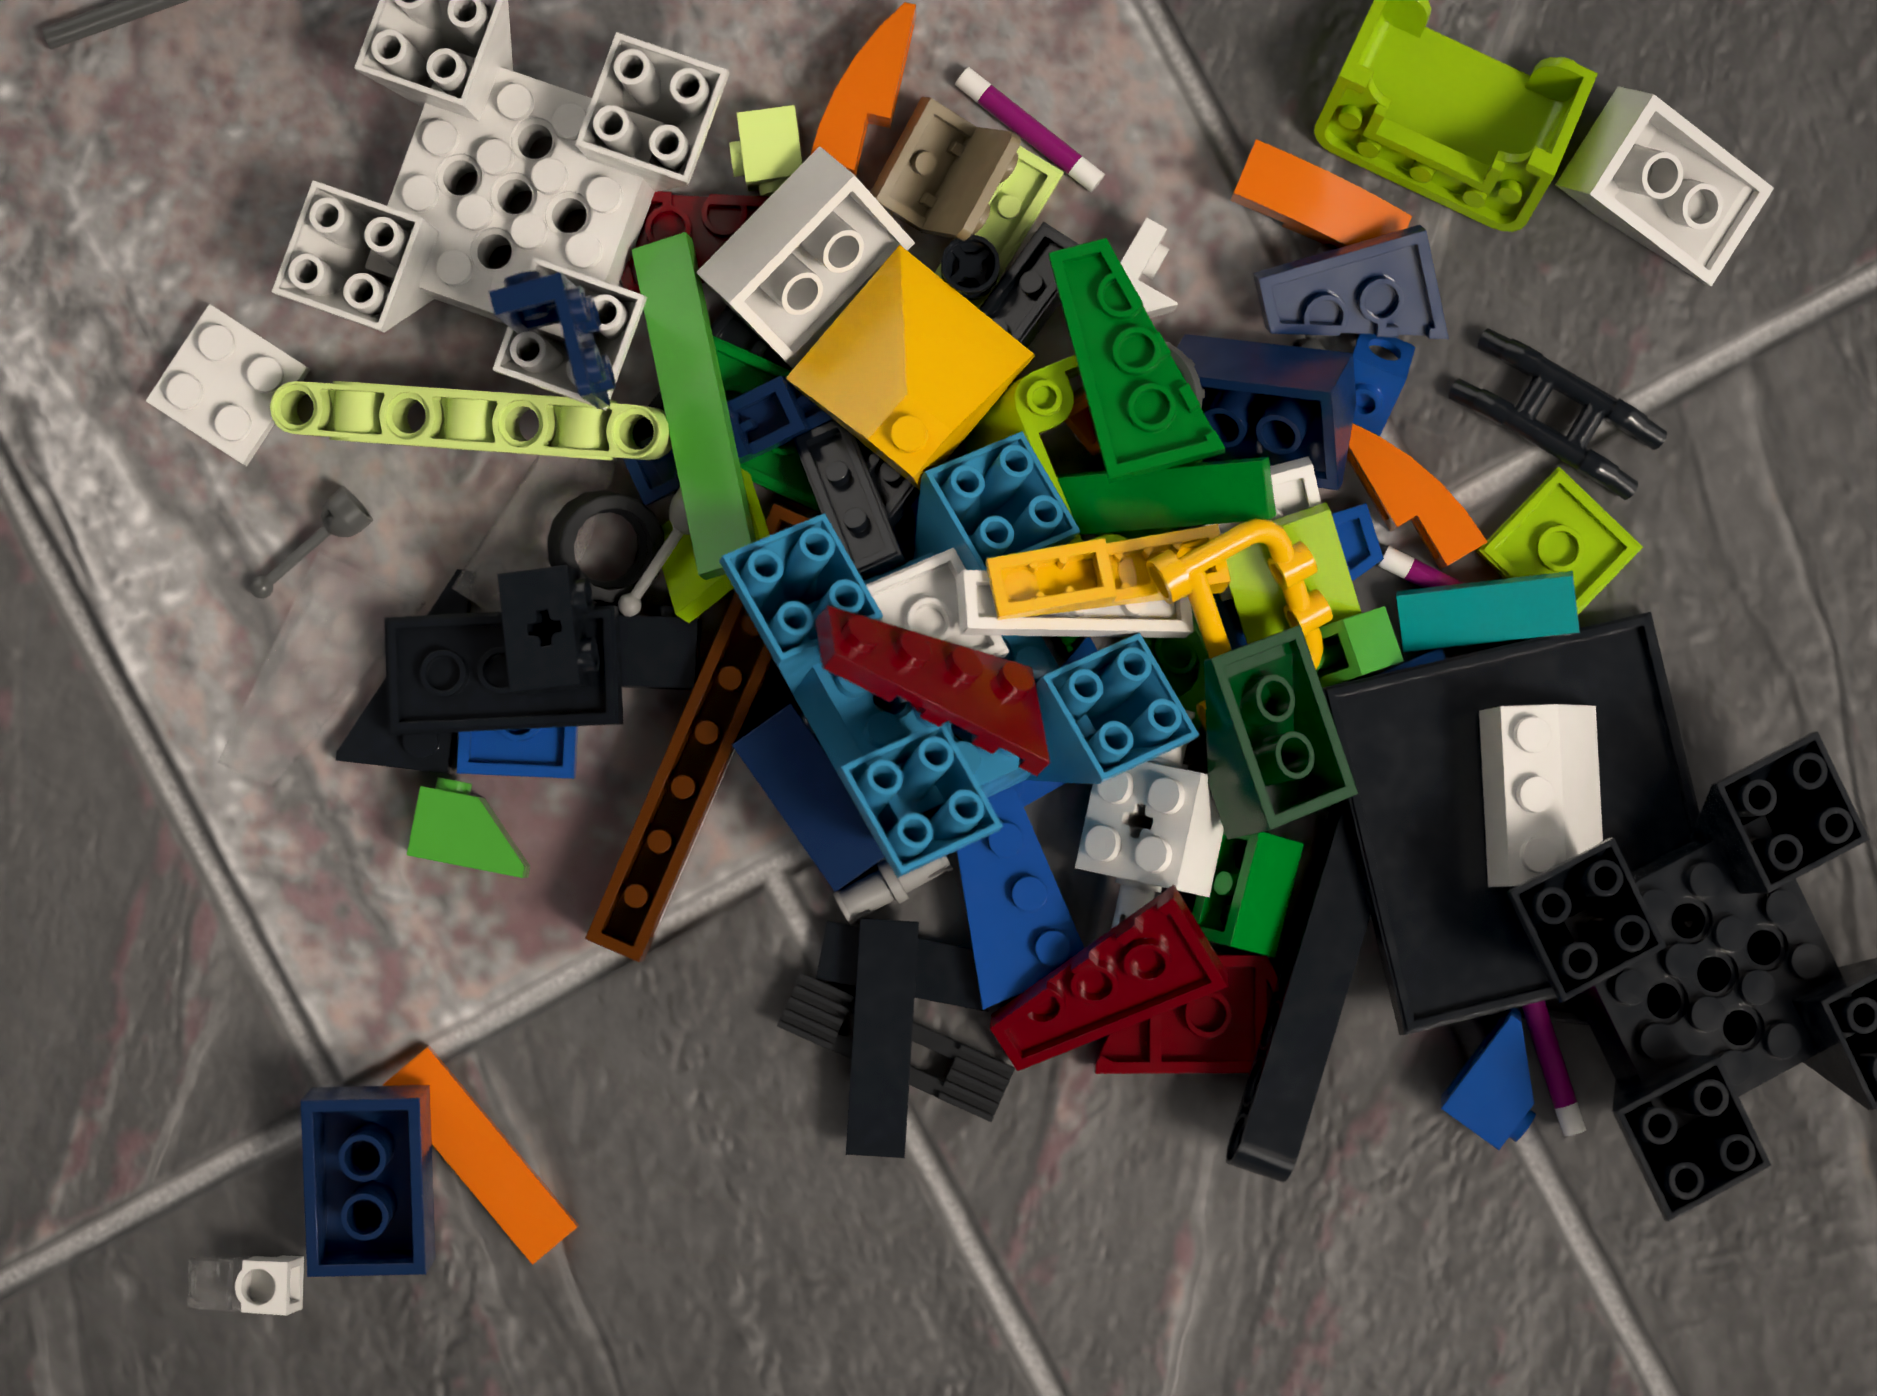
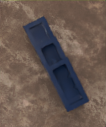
M779 376L727 401L740 464L792 441L793 438L833 420V418L791 385L785 376ZM653 436L637 443L636 445L639 448L643 449L644 447L649 445V443L652 441ZM672 449L665 456L655 460L623 458L644 505H650L673 495L679 489L680 484Z

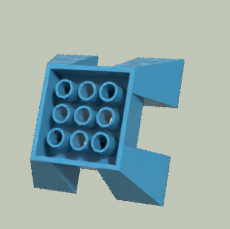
M1022 431L923 473L921 476L913 560L882 575H876L863 581L825 513L722 555L719 560L770 655L897 878L999 831L1003 825L987 799L994 794L1025 780L1100 784L1195 740L1199 736L1198 731L1140 632L1061 668L1055 661L1042 636H1001L1009 650L1004 659L1033 668L1050 763L1038 776L1019 768L1020 757L1002 748H999L992 754L972 744L971 732L949 721L938 727L920 718V713L909 701L901 703L898 696H896L892 702H889L822 668L815 620L827 606L878 621L883 618V614L866 584L953 547L966 570H987L985 563L987 558L1066 545L1080 533L1079 527ZM875 705L880 706L886 712H881ZM954 734L958 735L963 741L958 740Z

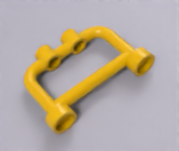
M1253 519L1235 526L1180 558L1173 551L1167 550L1147 561L1146 567L1149 577L1165 602L1172 604L1188 595L1208 656L1212 658L1232 649L1205 571L1253 544L1264 543L1267 545L1271 555L1268 558L1270 572L1281 587L1287 604L1283 607L1286 620L1290 627L1301 625L1315 669L1320 665L1324 649L1319 627L1331 621L1333 614L1327 600L1317 589L1310 592L1307 591L1304 579L1317 573V565L1312 553L1301 541L1292 545L1290 538L1280 525L1271 520ZM1205 700L1196 705V710L1206 730Z

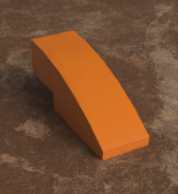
M904 2L878 27L856 54L832 94L820 121L811 154L820 146L857 176L868 124L891 129L917 17L916 4Z
M1257 139L1254 142L1230 199L1232 202L1283 222L1282 227L1320 243L1332 244L1337 248L1406 229L1412 218L1408 213L1363 188Z
M1353 423L1347 460L1390 532L1411 520L1440 570L1488 542L1468 512L1437 478L1402 450L1382 437Z

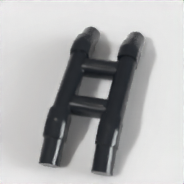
M1487 328L1479 339L1478 349L1502 360L1505 364L1528 376L1531 375L1533 378L1516 407L1502 397L1486 389H1480L1460 378L1453 383L1449 392V399L1473 410L1476 414L1498 426H1503L1562 460L1597 484L1606 487L1623 500L1631 498L1638 488V481L1620 470L1619 466L1592 449H1587L1588 444L1603 418L1626 434L1634 436L1653 450L1658 449L1665 442L1667 431L1648 419L1647 415L1620 398L1613 397L1554 363L1537 350ZM1553 389L1583 406L1567 436L1536 419Z

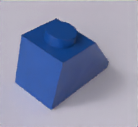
M1517 1008L1505 1010L1441 1095L1442 1110L1498 1150H1500L1508 1138L1517 1142L1530 1127L1536 1116V1113L1531 1110L1534 1105L1521 1014Z

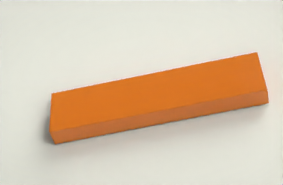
M430 1046L425 1048L382 1084L383 1086L430 1085L432 1145L532 1265L579 1226Z

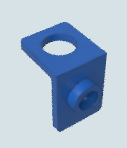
M1358 334L1353 349L1356 390L1354 424L1378 436L1381 435L1406 382L1415 352V347L1412 344L1397 338L1377 337L1375 334ZM1369 346L1384 347L1394 353L1398 360L1392 361L1380 358L1370 350Z

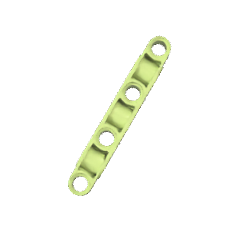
M294 381L280 386L273 394L270 403L271 417L275 424L284 432L329 437V440L613 460V458L655 460L665 456L672 449L665 411L642 405L618 404L617 401L610 400V406L605 411L561 396L333 381V384ZM308 394L313 401L314 410L311 418L306 423H303L298 417L297 406L300 399ZM419 401L425 409L426 418L423 426L415 432L408 424L407 416L412 405ZM532 409L538 417L539 427L535 436L526 440L520 432L519 423L523 414ZM646 417L653 425L654 434L649 445L641 449L635 444L632 431L636 422Z

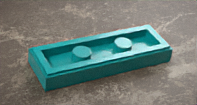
M1573 571L1397 591L1396 593L1403 652L1580 632Z

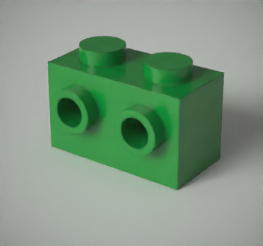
M1224 831L1210 897L1197 895L1192 912L1207 940L1275 958L1304 844L1265 832L1227 839Z

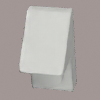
M1146 218L1120 263L1140 296L1147 314L1150 318L1174 312L1178 303L1139 281L1142 275L1153 279L1170 250L1161 244L1167 229Z

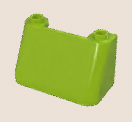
M1373 0L1314 127L1316 140L1324 149L1332 154L1490 228L1507 232L1522 229L1529 221L1558 170L1598 73L1566 57H1549L1541 60L1535 66L1531 75H1528L1425 27L1431 15L1429 0Z

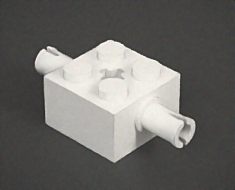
M1185 710L1192 721L1195 712ZM1187 743L1105 782L1092 785L1075 868L1116 877L1115 883L1121 884L1111 929L1153 900L1155 892L1161 893L1162 887L1169 888L1175 885L1178 891L1210 897L1224 828L1208 784V774L1188 770V765L1183 764Z

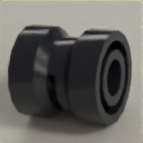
M974 234L965 241L954 239L944 250L941 260V274L945 282L969 301L981 299L988 295L996 286L1000 262L999 254L992 243L984 237Z

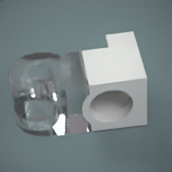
M304 1256L189 1258L187 1306L204 1310L284 1316L302 1310Z

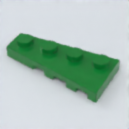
M1107 238L1049 252L1051 269L1108 482L1113 483L1225 454V446L1207 420L1200 407V402L1173 360L1171 351L1161 333L1156 330L1143 307L1140 296Z

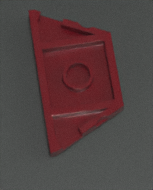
M1217 955L1228 973L1227 988L1108 1035L1094 1063V1073H1250L1278 981V977L1266 955Z

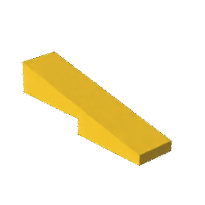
M1214 524L1106 543L1105 538L987 558L985 563L997 620L1163 600L1149 577L1146 567L1147 561L1167 550L1173 551L1180 558L1221 535L1219 525ZM1224 560L1205 571L1212 594L1223 593L1231 582L1227 561Z

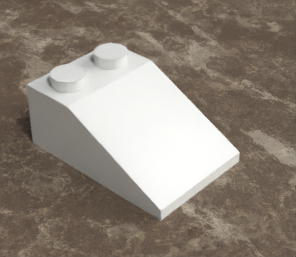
M1620 86L1614 91L1555 184L1594 215L1708 286L1713 285L1774 189L1656 95Z

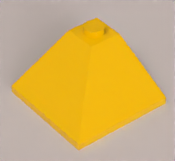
M899 245L789 373L786 380L920 490L923 473L944 464L1035 355L915 256Z

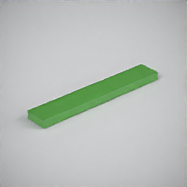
M686 232L631 249L640 294L647 297L643 309L665 416L669 425V435L697 571L700 577L708 580L726 574L719 562L722 555L754 543L756 538L701 277L696 273L699 268L693 239Z

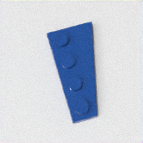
M1015 785L987 798L1003 827L999 831L957 850L982 1009H986L1024 992L1084 949V945Z

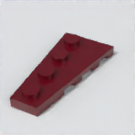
M827 606L816 618L815 622L823 669L889 702H892L896 696L909 701L920 713V718L938 727L949 721L971 732L972 744L992 754L999 748H1002L1020 757L1019 768L1035 776H1038L1050 763L1032 667L832 606Z
M1172 885L991 1014L990 1030L1018 1072L1227 988L1228 973L1175 885Z

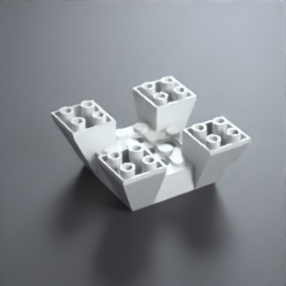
M379 0L354 69L422 107L420 119L387 206L329 185L312 181L272 293L385 333L434 299L504 323L494 314L489 291L504 288L503 280L514 274L539 271L540 276L544 277L561 272L575 286L581 285L585 296L592 295L601 323V331L593 332L595 345L600 355L607 354L613 369L615 382H617L647 300L645 295L620 287L622 284L621 277L628 260L630 262L632 256L631 249H634L654 193L689 185L730 72L727 69L616 32L593 97L590 98L513 71L508 0ZM541 137H552L550 151L542 158L530 159L529 152L532 144ZM476 172L478 180L475 188L468 194L457 195L456 185L459 179L467 173ZM522 191H531L532 201L529 207L522 213L510 214L509 207L513 197ZM575 210H586L587 217L583 227L576 232L565 233L563 231V223L567 215ZM510 245L512 255L509 262L502 268L490 269L489 261L494 250L500 246ZM560 322L519 334L508 326L493 366V371L591 405L578 392ZM613 390L607 391L609 400L612 396Z

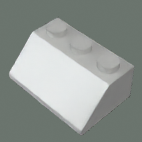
M819 146L696 273L761 339L793 368L807 354L895 249L901 245L908 251L915 242L859 179Z
M1550 704L1499 706L1479 710L1488 887L1518 886L1603 842L1596 706Z

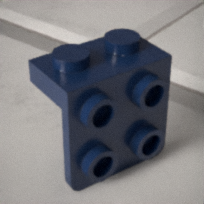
M539 271L514 274L503 280L504 288L489 291L495 316L518 334L560 322L580 396L597 409L610 406L607 391L616 389V382L607 354L600 355L595 345L593 332L601 331V323L592 295L585 296L581 285L575 286L561 272L541 277Z

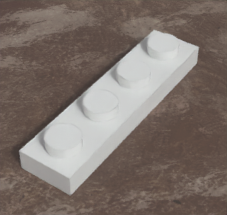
M962 570L955 577L960 635L1131 637L1140 632L1142 637L1186 638L1194 632L1192 608L1188 597L1181 598L1172 604L1160 600L997 620L987 570Z

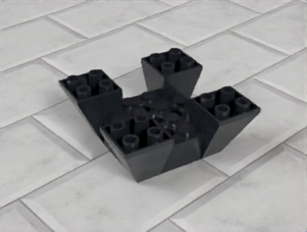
M1818 731L1812 732L1712 784L1688 843L1633 872H1630L1615 839L1609 838L1506 892L1558 1001L1564 1002L1573 996H1576L1616 1079L1612 1112L1665 1221L1675 1219L1772 1166L1739 1096L1803 1062L1866 1109L1874 1110L1877 1108V958L1838 967L1796 878L1870 840ZM1676 907L1683 917V925L1678 934L1674 931L1671 923L1672 914ZM1751 935L1754 936L1757 942V953L1753 960L1747 951V943ZM1702 961L1708 969V979L1703 987L1697 978V970ZM1652 987L1655 988L1659 997L1658 1007L1653 1014L1647 1006V995ZM1729 1014L1733 1020L1734 1028L1731 1037L1727 1040L1723 1032V1023Z

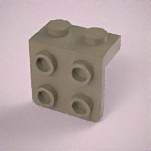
M921 97L870 193L887 212L921 233L965 241L972 234H976L987 221L990 214L989 202L999 183L1004 182L1017 165L1018 153L1016 152L1020 146L1021 138L1011 131L976 127L934 99Z

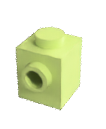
M795 105L737 112L740 141L729 142L734 177L745 176L748 191L759 190L760 196L770 197L802 165L803 157Z

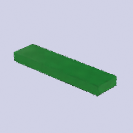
M1269 457L1182 464L1113 483L1108 482L1106 471L1056 475L1074 521L1080 529V535L1247 522L1253 519L1270 520L1276 516Z

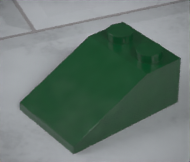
M1301 625L1291 627L1204 660L1208 784L1227 839L1272 830L1358 794Z

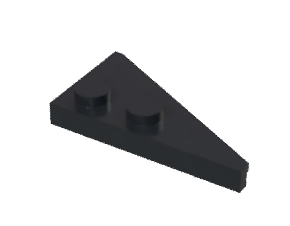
M457 569L427 615L470 613L475 572ZM385 678L337 750L335 761L450 774L455 733L388 735L387 685Z

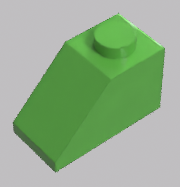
M1385 606L1319 627L1324 650L1316 672L1322 688L1340 684L1404 662Z
M438 777L436 788L420 786L407 856L519 878H528L530 871L529 863L487 800L483 797L470 795L471 783Z

